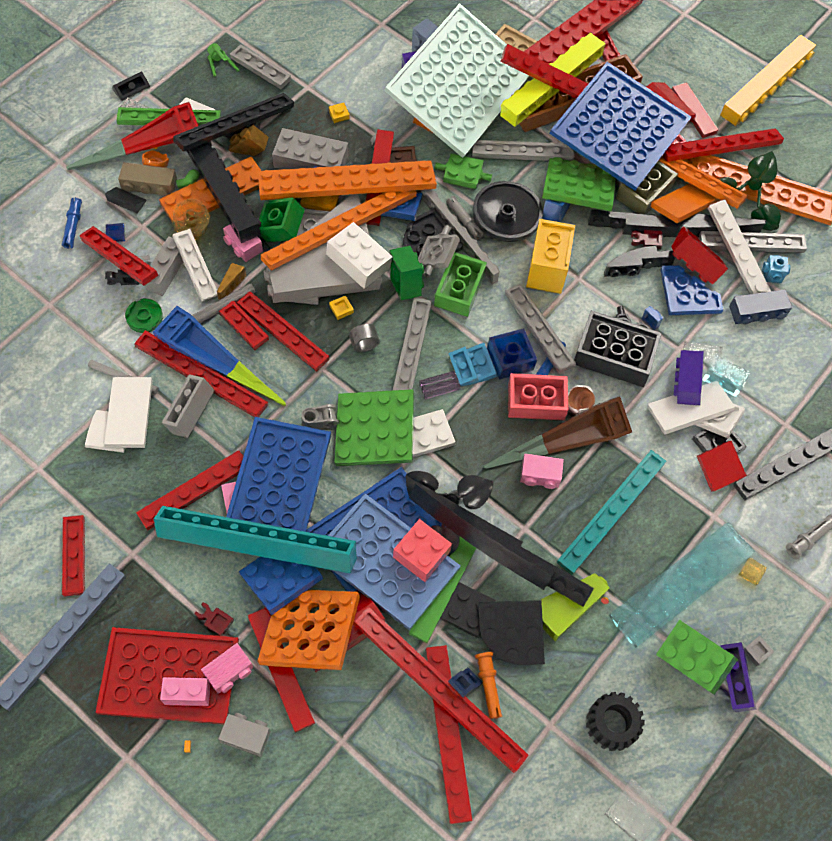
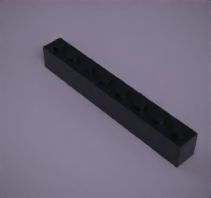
M211 141L187 150L186 152L240 242L244 243L260 236V227L262 225L259 218L254 217L251 205H247L244 194L239 193L238 184L236 181H232L233 178L230 171L225 170V164L222 159H219L217 150L212 148Z

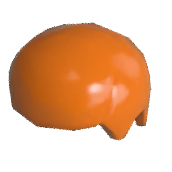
M151 150L142 155L143 165L163 168L168 166L169 158L167 154Z

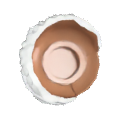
M577 385L570 389L568 393V407L573 413L578 415L594 406L595 396L589 386Z

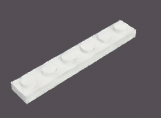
M726 200L709 205L708 210L749 293L770 292L771 290Z

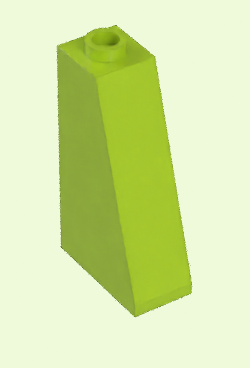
M594 573L581 580L594 588L584 607L558 592L540 599L542 601L543 630L555 642L608 592L610 587L603 577Z

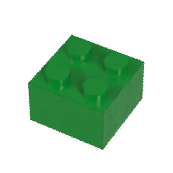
M293 197L265 201L259 217L262 225L260 227V236L267 242L289 241L296 237L305 209Z
M411 246L389 250V254L392 256L390 280L400 300L422 296L424 266L422 263H419L417 253L413 252Z

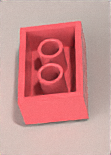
M510 374L508 382V418L565 420L568 413V376Z

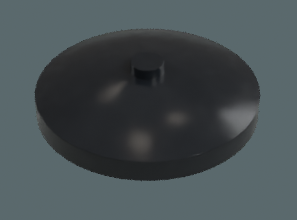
M498 181L483 187L474 199L472 210L474 221L479 229L489 237L503 242H517L529 238L537 231L539 219H542L543 216L542 204L537 195L526 186L511 181Z

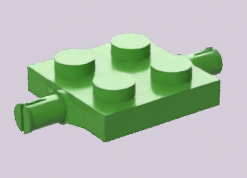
M452 153L446 164L436 162L434 168L444 171V183L477 189L481 179L490 182L492 179V174L483 173L484 160L466 156L462 158L460 155Z

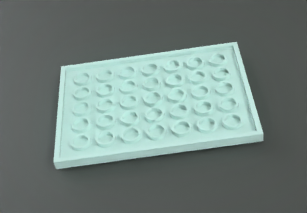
M459 3L390 81L384 91L463 158L500 113L502 102L505 99H509L522 86L529 75L500 62L504 47L507 44Z

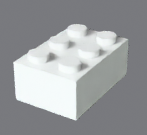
M354 222L327 242L326 255L364 289L390 269L392 256Z

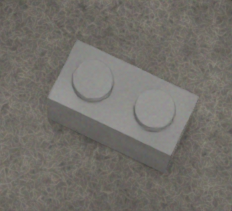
M235 713L233 716L228 714L218 740L222 744L262 757L271 731L265 722L255 720V723L248 721L245 715Z

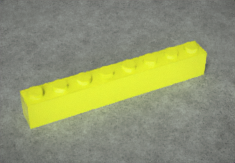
M589 33L586 37H582L576 45L571 46L565 54H561L555 62L550 63V65L577 77L603 55L605 43ZM533 78L531 81L526 82L520 90H516L509 99H505L502 102L500 116L516 127L560 90Z

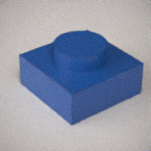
M649 306L645 309L641 319L655 331L660 326L663 317L659 311Z

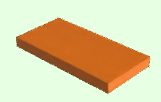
M689 183L652 201L651 208L675 223H679L708 208L709 205L722 200Z

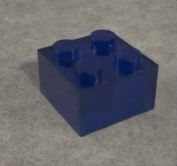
M524 328L489 337L487 350L499 380L510 377L511 373L522 374L534 370L537 357Z

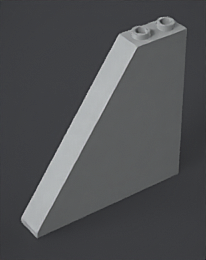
M351 194L308 230L360 205L358 194ZM365 222L359 227L369 235L367 224ZM327 242L272 271L268 267L264 270V279L269 283L267 285L268 296H272L273 303L317 296L325 297L379 290L382 278L380 276L364 289L326 255Z

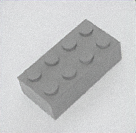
M282 128L272 153L274 168L279 169L345 166L349 156L348 142Z

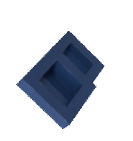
M468 667L448 681L463 698L474 692L483 683Z

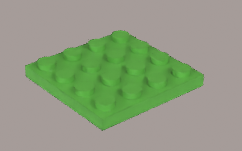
M560 157L550 158L542 198L612 211L616 178L595 164L579 163L576 160H563Z
M413 389L338 394L337 419L339 424H337L336 466L413 463Z

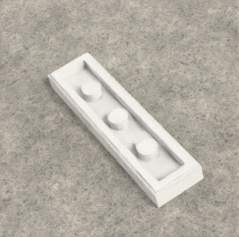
M188 229L173 234L172 237L201 303L218 297L216 286L191 230Z

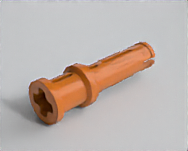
M484 652L475 655L479 666L478 677L483 682L489 719H497L503 716L495 682L497 671L494 669L492 661L494 655L493 652Z

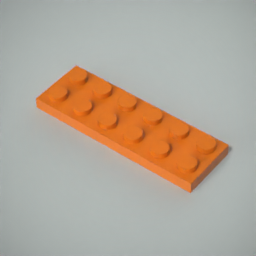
M248 157L225 169L230 171L233 178L232 181H236L240 194L243 193L245 196L259 189L258 171H261V169L252 157ZM203 179L159 199L161 206L176 228L220 208Z

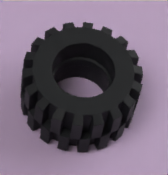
M611 692L609 695L607 693L602 695L601 698L594 702L586 717L588 719L586 728H590L588 734L590 737L594 736L595 740L593 742L595 744L600 743L602 744L601 748L606 749L608 747L609 751H615L616 749L621 751L639 739L644 730L642 726L645 725V720L641 719L644 715L643 711H638L637 709L640 707L638 702L635 704L632 702L634 698L631 696L625 698V693L622 692L619 695L616 692ZM606 711H617L623 716L626 722V729L623 733H615L608 729L604 722V713Z

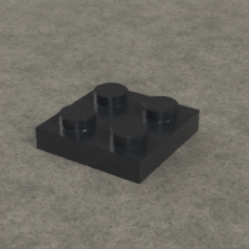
M459 582L441 616V620L478 638L481 632L478 603L494 602L496 600Z

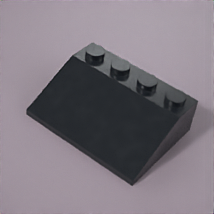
M591 310L574 361L577 366L644 387L651 372L661 333Z

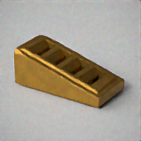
M234 263L230 265L217 290L218 300L231 294L245 279V267Z

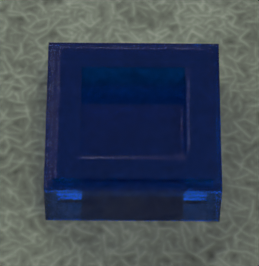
M124 223L106 224V235L116 242L125 241Z

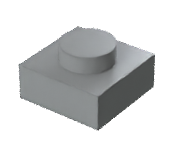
M761 636L744 648L745 653L756 666L774 653Z

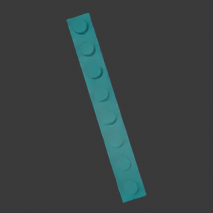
M650 450L556 563L573 575L667 461L653 450Z

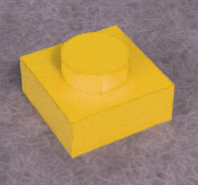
M344 102L328 107L334 123L350 119V114Z
M346 295L329 302V306L337 320L354 313V309Z

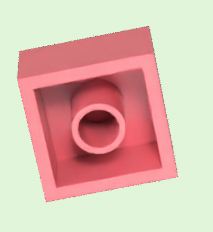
M419 519L394 548L393 558L422 581L426 582L450 553L452 543Z

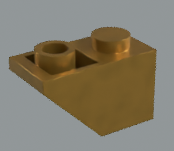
M252 125L231 137L228 150L234 153L255 156L265 150L269 137Z

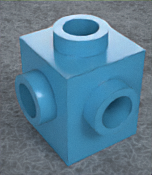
M779 255L769 256L762 267L766 282H783L786 275L790 273L788 257Z

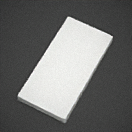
M113 377L104 440L105 448H145L152 377Z
M718 381L702 385L700 405L677 404V396L673 395L649 403L648 409L665 435L735 411V406Z

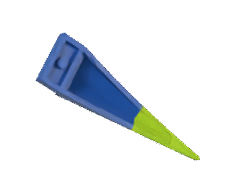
M176 306L153 331L154 336L169 345L170 348L286 406L284 400L234 357L191 314L179 306Z

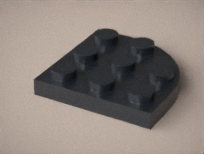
M435 208L416 217L415 221H411L406 228L403 247L411 246L413 252H416L418 257L427 237L440 234L444 225H447ZM450 230L449 235H454L452 230ZM460 241L455 250L456 253L463 250V245Z
M541 600L478 603L481 635L486 646L494 655L508 663L517 665L545 664Z

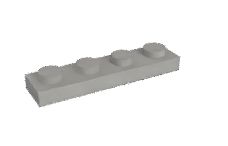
M241 44L230 53L231 59L279 89H282L291 81L290 74Z

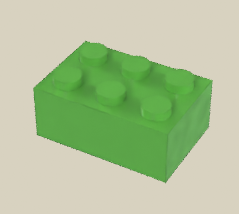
M454 252L435 293L434 306L468 317L485 276L487 262Z
M681 620L677 622L656 654L714 695L738 661L735 656Z

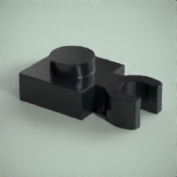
M118 269L117 273L113 271L105 272V279H107L108 285L120 283L121 286L139 285L138 281L121 269Z

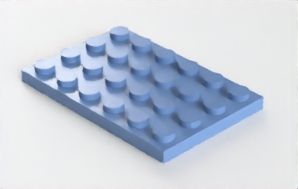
M364 494L328 535L356 541L357 560L351 573L334 572L410 631L461 566L446 556L426 582L422 581L393 558L394 548L411 528L367 494Z

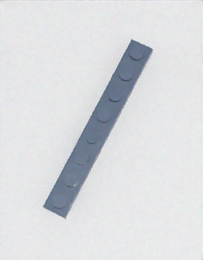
M110 563L105 567L1 685V706L9 712L124 581L126 576Z

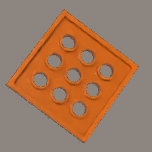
M307 590L271 615L257 660L258 663L264 666L342 670L360 598L359 593L326 590ZM293 607H300L295 612H290ZM319 607V610L315 613H310L312 608ZM339 608V611L335 614H330L332 609ZM289 624H295L290 630H285ZM314 625L313 629L305 631L307 626ZM334 626L333 630L325 632L327 627ZM289 642V645L284 649L279 648L282 643ZM305 643L309 644V646L304 650L299 649L301 645ZM323 645H330L325 651H320Z

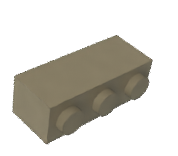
M123 162L118 180L121 189L128 192L135 191L144 194L150 193L167 196L175 191L177 176L175 169Z

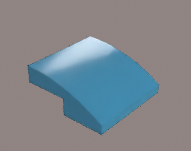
M485 343L469 349L465 346L448 353L460 386L472 385L497 377Z

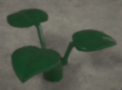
M773 151L757 156L749 162L748 173L751 177L740 187H737V182L733 178L723 177L718 179L739 191L747 185L751 190H758V209L751 212V219L765 220V225L762 229L770 231L779 228L781 213L775 205L764 204L761 207L760 203L761 186L763 183L772 182L777 175L778 166Z

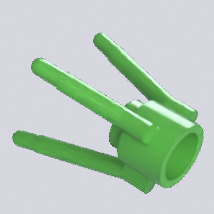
M213 43L208 47L209 56L207 58L210 61L214 77H216V70L213 60H227L236 71H240L218 44Z

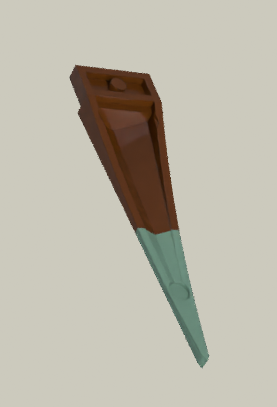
M618 396L596 404L487 463L482 468L486 469L523 460L524 454L541 456L617 439L632 433L621 397Z

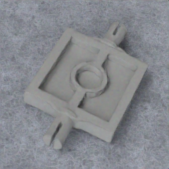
M444 225L440 234L427 237L418 257L419 263H422L425 269L424 277L430 278L434 268H448L460 241L457 234L449 235L451 226Z

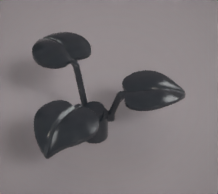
M411 471L405 476L409 496L416 482L433 491H436L439 487V482L435 476L425 471ZM468 475L459 481L457 490H453L448 494L445 492L438 494L457 505L463 502L468 509H478L490 497L493 480L476 475ZM443 524L441 526H431L433 530L452 543L451 551L447 555L449 557L457 550L460 536Z

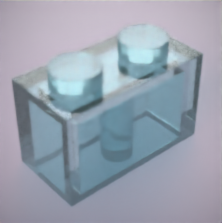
M716 355L703 380L708 383L718 381L724 391L737 397L750 372Z

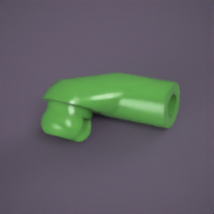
M191 169L185 178L176 180L178 189L195 183L199 178V172L196 169Z

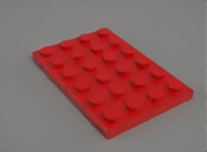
M112 627L96 714L224 725L229 714L232 688L225 693L222 691L217 693L210 683L209 706L165 705L160 700L163 677L206 678L201 669L236 643L239 644V638Z

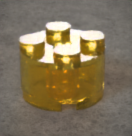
M190 198L179 202L175 206L173 211V227L177 233L190 229L194 239H199L207 231L210 215L203 202Z

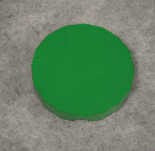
M143 298L140 301L132 302L127 307L125 318L132 330L143 333L145 330L151 332L162 322L163 312L156 301Z

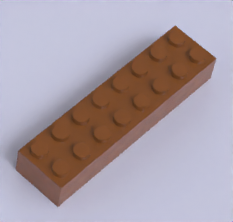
M627 54L588 67L576 77L589 84L604 64L609 62L639 83H641L643 78ZM559 91L524 119L520 126L524 132L557 121L576 98Z

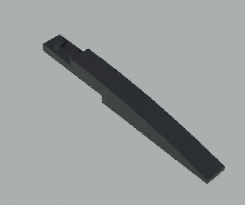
M591 209L588 218L589 226L620 228L623 235H631L633 231L643 234L644 230L662 231V237H677L683 226L696 237H699L701 231H718L711 215L695 214L679 223H675L661 213L659 216ZM734 217L741 232L760 233L765 225V220Z
M415 483L409 499L444 526L543 590L548 586L584 607L594 589L593 587L521 547L523 541L421 483Z

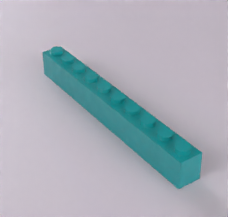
M162 506L154 518L156 534L160 538L345 573H351L357 560L356 541L167 506Z

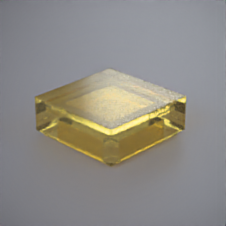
M749 557L738 575L754 585H758L767 567Z

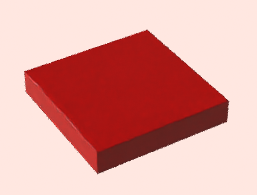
M732 440L696 456L711 492L747 476Z

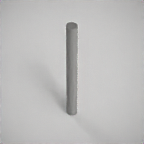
M90 360L88 363V367L112 377H132L93 360ZM152 385L151 393L157 394L159 387Z

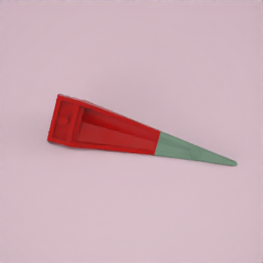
M190 102L172 107L121 140L66 167L67 170L174 143L173 136L198 127Z

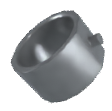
M373 324L359 325L349 333L353 349L356 352L370 351L380 343Z

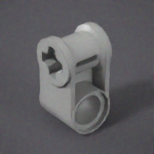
M326 404L304 409L301 413V425L315 429H332L337 427L339 421L335 415L336 406ZM307 418H313L314 420H313V421H307L306 419H307Z

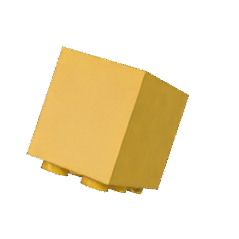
M539 219L526 288L562 293L569 268L575 225Z

